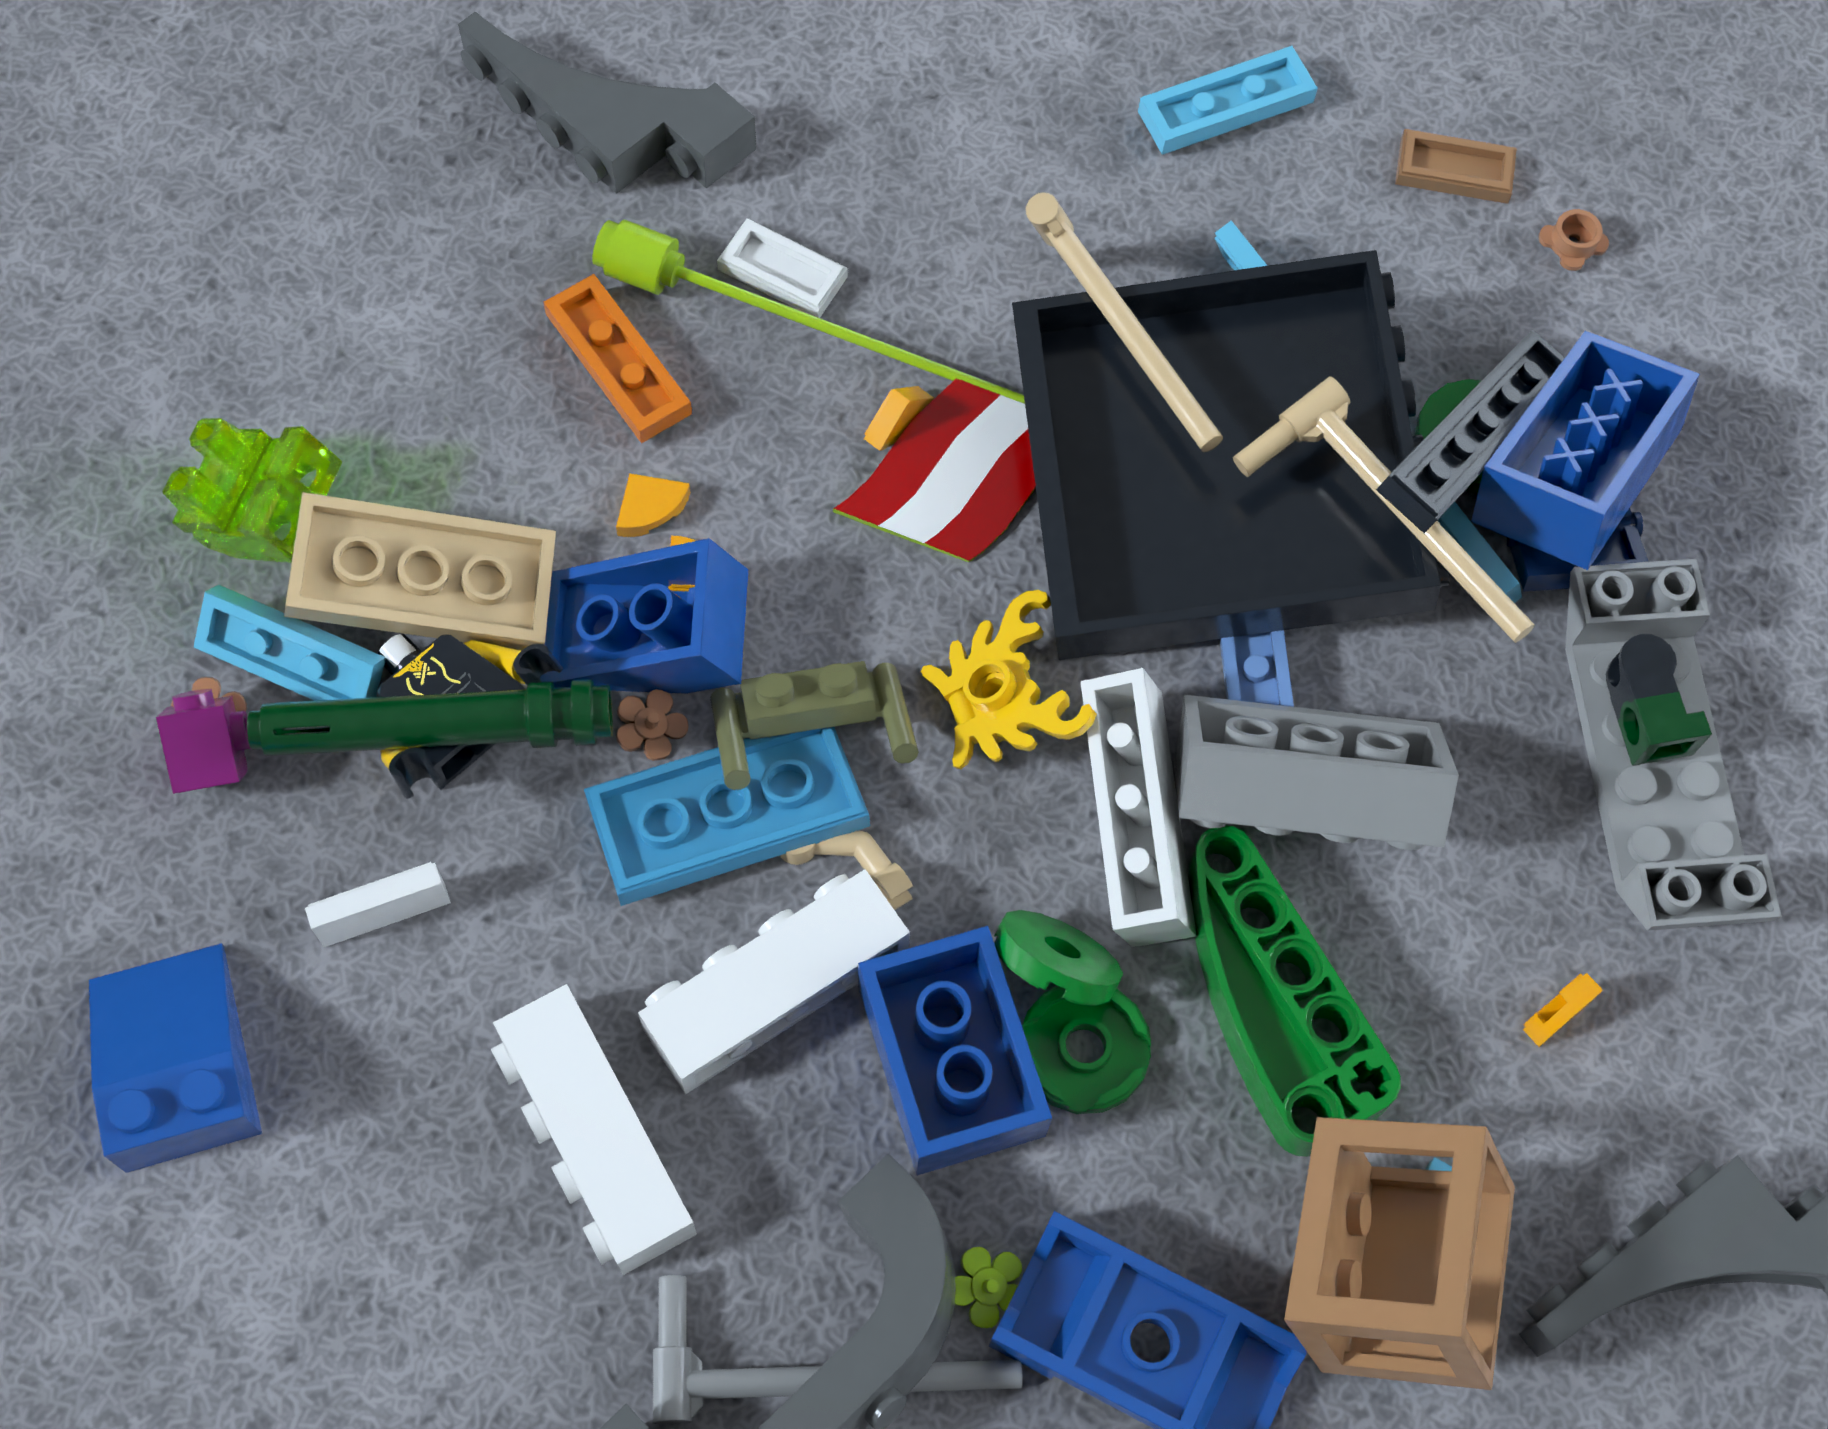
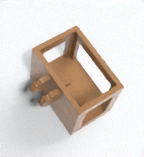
M1317 1117L1284 1321L1322 1373L1492 1390L1515 1186L1487 1127ZM1364 1152L1453 1158L1452 1171L1371 1166Z

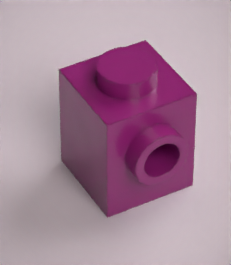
M212 689L189 691L173 696L174 706L165 708L156 717L173 794L240 782L248 771L244 750L251 749L247 734L248 716L244 710L236 712L232 695L214 698Z

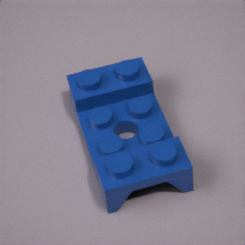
M1056 1211L1053 1212L989 1344L990 1348L1013 1360L1020 1361L1021 1364L1052 1380L1055 1376L1153 1429H1269L1288 1385L1307 1354V1351L1295 1334ZM1143 1323H1152L1164 1330L1168 1336L1170 1346L1168 1355L1164 1360L1150 1363L1136 1356L1130 1343L1132 1330L1136 1326Z

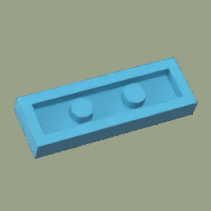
M1289 46L1140 97L1138 113L1163 155L1313 103L1318 88L1293 46Z
M221 585L205 591L194 648L314 701L373 698L377 696L386 657L299 619L284 617L285 613Z

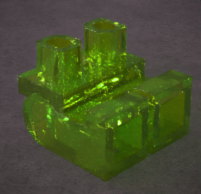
M202 418L197 422L189 438L191 446L204 456L199 469L196 467H179L175 472L171 473L162 491L178 509L172 523L184 533H192L194 538L208 549L237 559L292 563L302 492L327 496L343 461L303 426L285 427L280 438H271L262 429H238L222 418ZM316 470L317 473L312 484L309 487L305 486L300 480L309 472ZM291 522V528L287 536L283 540L279 539L274 533L282 525Z

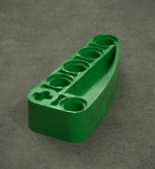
M1226 825L1221 828H1209L1201 835L1188 865V879L1197 935L1195 936L1197 952L1211 1004L1233 1060L1250 1096L1275 1140L1285 1151L1295 1156L1308 1157L1311 1156L1314 1134H1307L1294 1124L1292 1118L1293 1108L1307 1107L1322 1118L1376 1120L1397 1098L1401 1089V1076L1396 1064L1251 839L1242 830L1234 826ZM1211 854H1222L1233 862L1236 871L1219 873L1208 865L1205 857ZM1256 908L1262 911L1268 917L1270 927L1259 929L1248 925L1243 920L1240 910ZM1285 962L1298 966L1305 976L1306 983L1291 985L1283 981L1277 973L1276 964ZM1323 1018L1332 1021L1340 1030L1341 1041L1330 1043L1320 1039L1314 1032L1312 1020ZM1355 1080L1360 1084L1371 1081L1375 1085L1376 1091L1373 1095L1368 1091L1358 1095L1353 1090L1352 1084Z

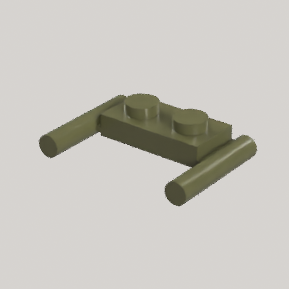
M865 661L847 664L835 663L826 667L782 674L771 673L762 677L741 680V692L734 693L729 688H719L710 696L724 783L732 790H741L747 787L751 780L743 738H750L752 740L873 721L877 717H883L894 760L903 764L910 763L917 758L919 753L898 672L891 663L878 664L872 672H867Z

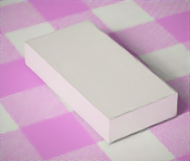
M748 218L717 260L719 271L799 311L818 318L822 316L848 277L847 267Z
M429 862L308 904L305 911L311 930L322 946L327 947L451 902L436 864Z

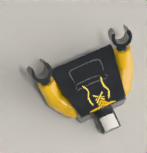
M398 634L390 638L378 652L379 655L386 657L384 667L392 676L381 684L377 692L380 697L523 690L525 688L521 684L528 686L531 682H541L540 677L549 671L560 673L563 667L549 649L540 643L529 645L521 651L476 640L462 643L452 635L445 634L438 637L421 651L405 634ZM495 744L380 750L382 762L389 769L403 796L409 799L414 796L410 788L416 781L423 778H431L433 783L442 790Z

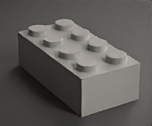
M1184 695L1174 757L1179 818L1190 819L1193 823L1207 828H1221L1228 823L1255 826L1261 832L1279 836L1288 835L1293 831L1318 833L1326 839L1340 843L1355 842L1358 838L1386 841L1391 846L1404 850H1418L1423 848L1424 845L1445 846L1459 774L1439 723Z

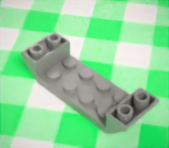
M1697 559L1590 566L1588 570L1574 567L1570 572L1565 650L1616 892L1647 931L1777 921L1782 917L1767 854L1744 855L1694 641V635L1710 616ZM1639 634H1652L1664 639L1674 650L1677 666L1673 675L1686 712L1688 714L1704 711L1712 735L1694 755L1632 766L1606 683V671L1609 663L1631 637Z

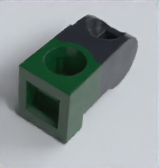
M1639 634L1631 637L1609 663L1606 671V683L1611 696L1610 699L1632 766L1692 756L1712 735L1704 711L1687 714L1673 675L1677 666L1676 654L1670 644L1652 634Z

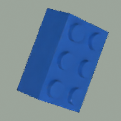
M989 926L858 963V989L916 1176L1046 1137L1052 1121V1115Z

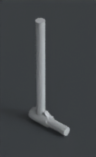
M682 1275L659 1277L658 1348L653 1349L654 1424L691 1423L695 1415L703 1408V1399L792 1396L821 1367L703 1370V1362L692 1352V1348L687 1347V1277ZM1017 1360L934 1362L926 1375L910 1392L1022 1389V1365Z

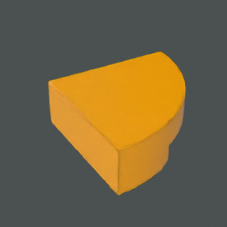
M919 386L891 389L866 430L864 440L879 451L892 446L911 420L934 397Z
M629 473L616 525L617 535L622 537L643 536L648 534L649 530L666 523L673 516L677 517L689 500L691 493L690 484Z
M1580 973L1555 998L1523 1024L1525 1026L1523 1030L1540 1047L1591 1003L1603 989L1588 973L1584 975Z

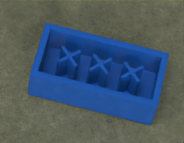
M1584 331L1484 466L1471 522L1588 570L1681 432L1700 374Z

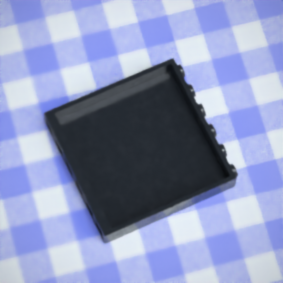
M1377 250L1115 288L1223 436L1221 443L1208 452L1201 451L1087 292L1012 302L1059 660L1436 609L1441 587L1449 585V572L1324 438L1318 442L1302 441L1299 443L1295 440L1249 477H1246L1233 461V457L1279 422V415L1329 376L1340 383L1350 398L1351 403L1348 405L1345 424L1391 472L1424 440L1422 435L1412 436L1409 417H1415L1416 415L1415 391L1411 379L1403 381L1401 379L1398 363L1405 362L1404 335L1401 325L1391 326L1388 309H1394L1395 307L1393 278L1391 272L1381 273Z

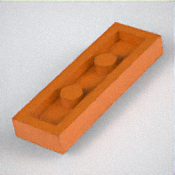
M595 274L543 302L546 316L641 444L692 415L691 401Z

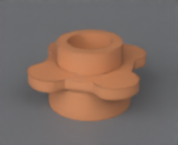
M1572 209L1564 212L1558 218L1556 225H1545L1539 233L1541 245L1551 248L1560 257L1561 266L1570 271L1580 270L1586 259L1593 255H1603L1609 246V240L1603 234L1602 225L1598 218L1592 213L1581 209ZM1575 237L1579 242H1573L1569 238Z

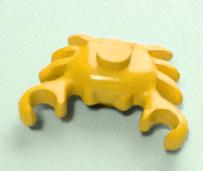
M1040 590L1026 591L1014 598L1006 609L999 632L993 642H991L994 632L993 624L988 620L981 622L973 636L969 657H967L961 642L958 640L952 641L949 652L952 669L951 676L948 677L941 669L932 665L922 667L920 672L923 677L934 685L950 704L957 724L954 727L955 748L952 758L954 768L962 770L968 765L973 756L974 745L978 743L983 752L992 761L999 762L1003 755L998 744L1001 741H1007L1019 750L1030 752L1037 746L1036 740L1033 736L1024 733L1031 728L1038 729L1058 739L1070 740L1083 735L1093 725L1097 714L1090 704L1081 706L1079 714L1074 719L1069 721L1061 720V715L1070 706L1069 696L1063 690L1056 692L1044 702L1036 705L1041 691L1038 685L1030 678L1028 672L1030 661L1024 653L1016 652L1023 644L1043 637L1044 631L1037 622L1024 623L1032 610L1040 608L1047 610L1051 606L1050 597L1046 592Z

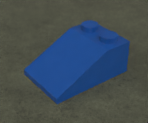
M708 538L552 571L544 645L560 663L563 670L560 673L549 671L540 677V681H553L555 688L571 687L573 680L593 679L594 686L609 685L611 691L651 692L653 690H663L667 693L682 694L741 684L749 569ZM671 584L695 585V587L689 588V591H671L668 588Z
M222 943L89 980L92 1093L105 1158L125 1173L262 1134L227 958Z

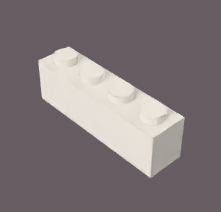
M1143 668L1081 681L1083 704H1090L1097 714L1093 725L1087 730L1113 931L1132 947L1195 937L1197 935L1162 692Z
M866 869L850 879L845 874L831 879L817 890L814 895V902L795 914L791 909L779 912L760 927L758 931L760 936L739 949L736 945H729L720 949L702 965L703 972L682 985L678 980L669 982L658 988L646 999L645 1004L647 1007L638 1012L642 1028L685 1095L858 984V963L909 948V930Z
M566 984L493 1022L503 1043L491 1048V1051L509 1085L520 1079L525 1084L533 1101L522 1106L521 1109L539 1144L552 1138L560 1152L563 1161L551 1168L569 1203L572 1204L583 1198L595 1220L583 1227V1230L601 1265L615 1259L622 1275H625L697 1235L689 1213L568 985Z

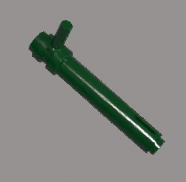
M593 679L573 680L571 687L555 688L553 681L531 682L528 684L527 689L264 703L260 710L249 711L247 734L250 748L252 750H263L266 756L530 742L532 748L556 747L558 740L574 739L576 746L596 745L597 738L613 736L612 698L609 685L594 686Z

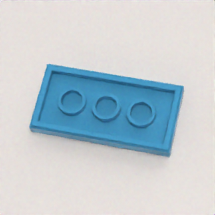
M835 727L752 740L750 738L743 739L751 780L749 785L741 790H732L725 785L719 747L585 788V796L620 905L630 904L786 854V852L814 843L817 844L833 837L870 827L868 810Z

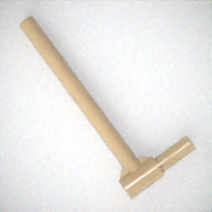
M1049 193L1034 195L1026 205V215L1047 245L1056 249L1201 451L1208 452L1217 447L1223 440V436L1074 233L1072 222L1056 198Z
M1329 376L1286 409L1279 415V422L1233 457V461L1238 469L1246 477H1249L1295 440L1299 443L1302 441L1318 442L1324 438L1514 643L1522 640L1534 628L1535 624L1438 521L1424 534L1376 490L1392 472L1345 424L1348 405L1351 403L1350 398L1340 383L1333 377Z

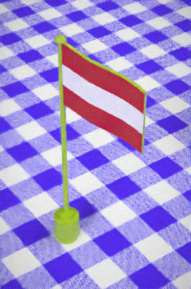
M625 219L620 223L607 220L604 223L594 245L592 262L594 265L603 268L604 274L608 277L656 295L662 293L665 285L673 288L679 278L953 381L911 420L871 477L849 498L834 507V513L963 561L971 562L985 552L1008 529L1035 491L1036 485L1024 395L685 268V255L678 252L679 241L676 238Z

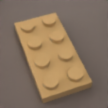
M302 492L284 617L438 638L441 635L449 634L460 642L476 640L517 650H523L527 646L536 643L545 644L556 531Z

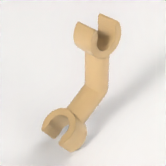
M855 831L840 835L817 844L814 843L788 851L786 854L781 855L785 862L794 865L804 864L810 861L814 855L854 856L863 869H866L894 910L913 899L908 891L913 885L904 870L898 864L891 863L873 837L867 832Z

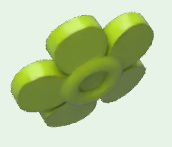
M980 1246L972 1247L961 1256V1267L970 1277H955V1305L965 1306L973 1302L969 1310V1320L971 1323L979 1328H992L999 1320L997 1304L1005 1312L1018 1287L1016 1284H1007V1282L1013 1281L1020 1276L1022 1263L1015 1254L1001 1252L995 1256L991 1264L990 1254L985 1248Z

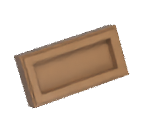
M1404 129L1400 143L1395 184L1508 204L1513 190L1517 148Z

